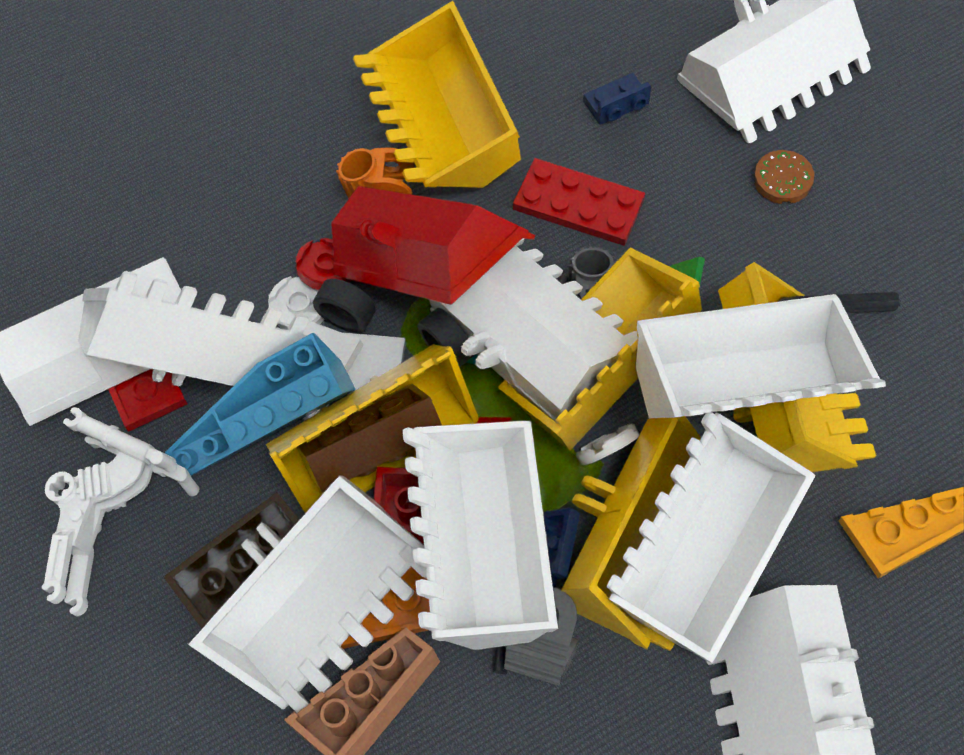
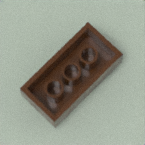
M410 384L373 402V404L361 411L357 410L347 416L345 421L335 427L327 428L321 432L320 436L310 442H304L297 446V450L308 474L323 493L339 475L346 477L348 480L356 476L364 477L376 471V466L404 458L407 455V451L415 447L404 442L403 429L442 426L431 397L414 384Z

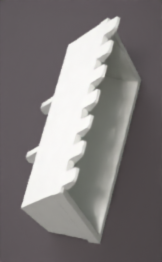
M784 585L747 599L713 663L706 661L708 665L726 662L728 674L712 678L710 680L713 695L731 692L734 705L715 711L717 724L725 726L737 723L739 737L721 742L723 755H876L870 729L875 726L873 719L866 715L854 663L859 657L857 650L851 649L837 585Z

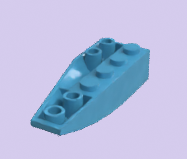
M311 333L257 363L188 429L165 454L175 458L176 464L186 468L192 476L303 419L356 389L342 361L315 333Z

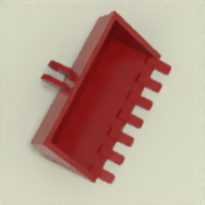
M362 186L356 188L331 223L335 257L333 270L335 276L452 305L522 238L535 239V235L530 233L529 230L478 205Z

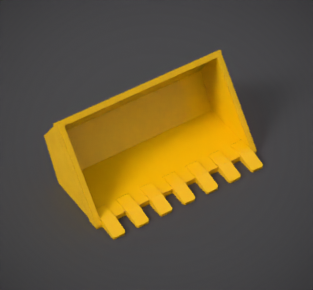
M453 1L373 49L368 54L355 55L353 57L357 67L372 68L374 70L372 73H363L361 75L363 84L366 86H378L383 90L370 92L371 102L373 104L390 106V110L378 111L377 116L380 122L397 124L399 129L386 131L385 134L388 141L392 143H406L408 147L394 151L396 160L398 162L415 163L416 168L403 170L402 173L407 182H422L425 187L484 188L521 160L518 131Z
M755 262L746 266L744 272L718 290L723 309L778 302L781 297L805 296ZM856 393L827 394L826 396L800 398L793 401L767 403L766 405L733 409L736 422L753 421L757 438L811 472L837 468H854L858 466L856 461L872 459L876 456L873 444H852L850 435L867 433L868 431L864 418L844 419L842 410L859 408L860 401Z
M434 344L381 376L370 378L371 382L329 407L321 408L319 413L266 444L271 458L305 513L323 493L308 474L297 446L304 442H310L320 436L322 431L331 426L335 427L357 410L361 411L373 404V402L410 384H414L431 397L442 426L477 424L479 417L451 346L445 347ZM413 448L407 451V455L398 461H387L376 467L406 468L405 458H416V449ZM376 471L364 477L356 476L349 481L363 492H367L375 487Z

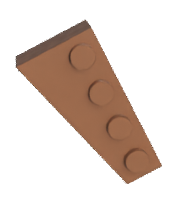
M405 628L370 654L367 661L355 670L351 668L341 676L342 680L323 693L321 691L310 700L311 703L298 713L293 712L284 721L322 755H364L440 663L434 649L408 628Z

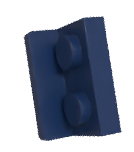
M631 73L583 95V102L598 124L602 125L608 121H615L633 110H640L649 104L651 85L649 82L641 84L634 73Z
M573 508L543 512L553 587L557 585L558 579L567 578L580 516V513Z

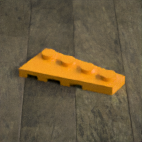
M964 487L936 493L928 498L903 501L895 506L886 508L882 506L870 509L862 514L841 516L838 522L876 577L880 578L964 532Z

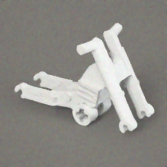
M73 407L71 408V413L76 418L72 421L66 418L63 423L71 430L87 435L85 441L93 448H102L116 455L114 460L108 464L102 462L101 465L95 464L93 467H86L85 470L79 469L76 477L67 472L55 473L48 479L45 485L46 496L60 508V518L57 530L52 535L42 589L52 593L47 596L48 601L58 604L64 599L69 605H75L70 609V613L75 616H81L88 608L87 593L94 558L93 545L97 534L102 529L101 522L105 511L110 512L112 509L116 510L121 506L126 507L128 500L141 493L148 486L152 472L178 481L189 496L197 495L200 489L187 469L176 464L175 458L156 450L152 445L118 430L119 427L104 424L87 416L79 408ZM65 483L69 484L68 489H64ZM64 489L62 491V496H60L58 494V490ZM71 554H72L73 557H72V563H71V569H70L68 587H67V592H66V587H65V585H66V579H67V574H68V568H69L70 557H71Z

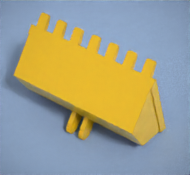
M631 247L581 299L584 301L595 297L600 300L603 305L596 313L602 318L616 314L623 319L622 325L616 328L623 335L637 331V321L698 313L702 310L699 293L700 285L696 279ZM638 339L631 346L626 344L617 353L618 360L611 368L606 365L596 376L598 380L590 390L585 387L576 397L578 403L569 412L565 409L555 421L530 403L506 380L498 388L570 451L638 379L636 371Z
M686 416L647 419L614 486L588 475L583 478L581 482L583 487L606 498L604 504L579 493L575 494L572 499L574 505L598 518L561 591L571 597L576 606L577 614L630 639L634 644L644 649H648L652 642L670 651L675 643L636 621L621 607L609 600L613 592L607 588V584L613 574L620 578L624 574L628 564L623 560V556L628 547L631 546L637 550L644 537L639 532V528L645 519L653 523L660 511L655 505V500L659 493L662 491L669 495L675 485V482L670 477L671 472L676 464L683 468L687 464L690 455L686 451V446L692 437L699 441L701 439V436Z

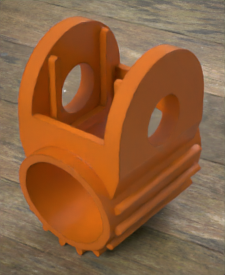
M360 148L347 152L344 157H341V162L337 163L339 169L336 172L348 199L358 186L412 195L411 188L403 182L405 178L402 172L404 169L415 168V163L398 162L394 155V151L397 148H375L372 150ZM385 162H395L399 166L388 167L385 165Z

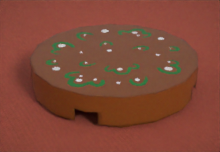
M777 150L764 155L756 164L754 184L757 191L764 198L774 203L782 204L783 201H790L791 204L799 202L808 195L814 183L815 173L812 165L804 156L794 151Z

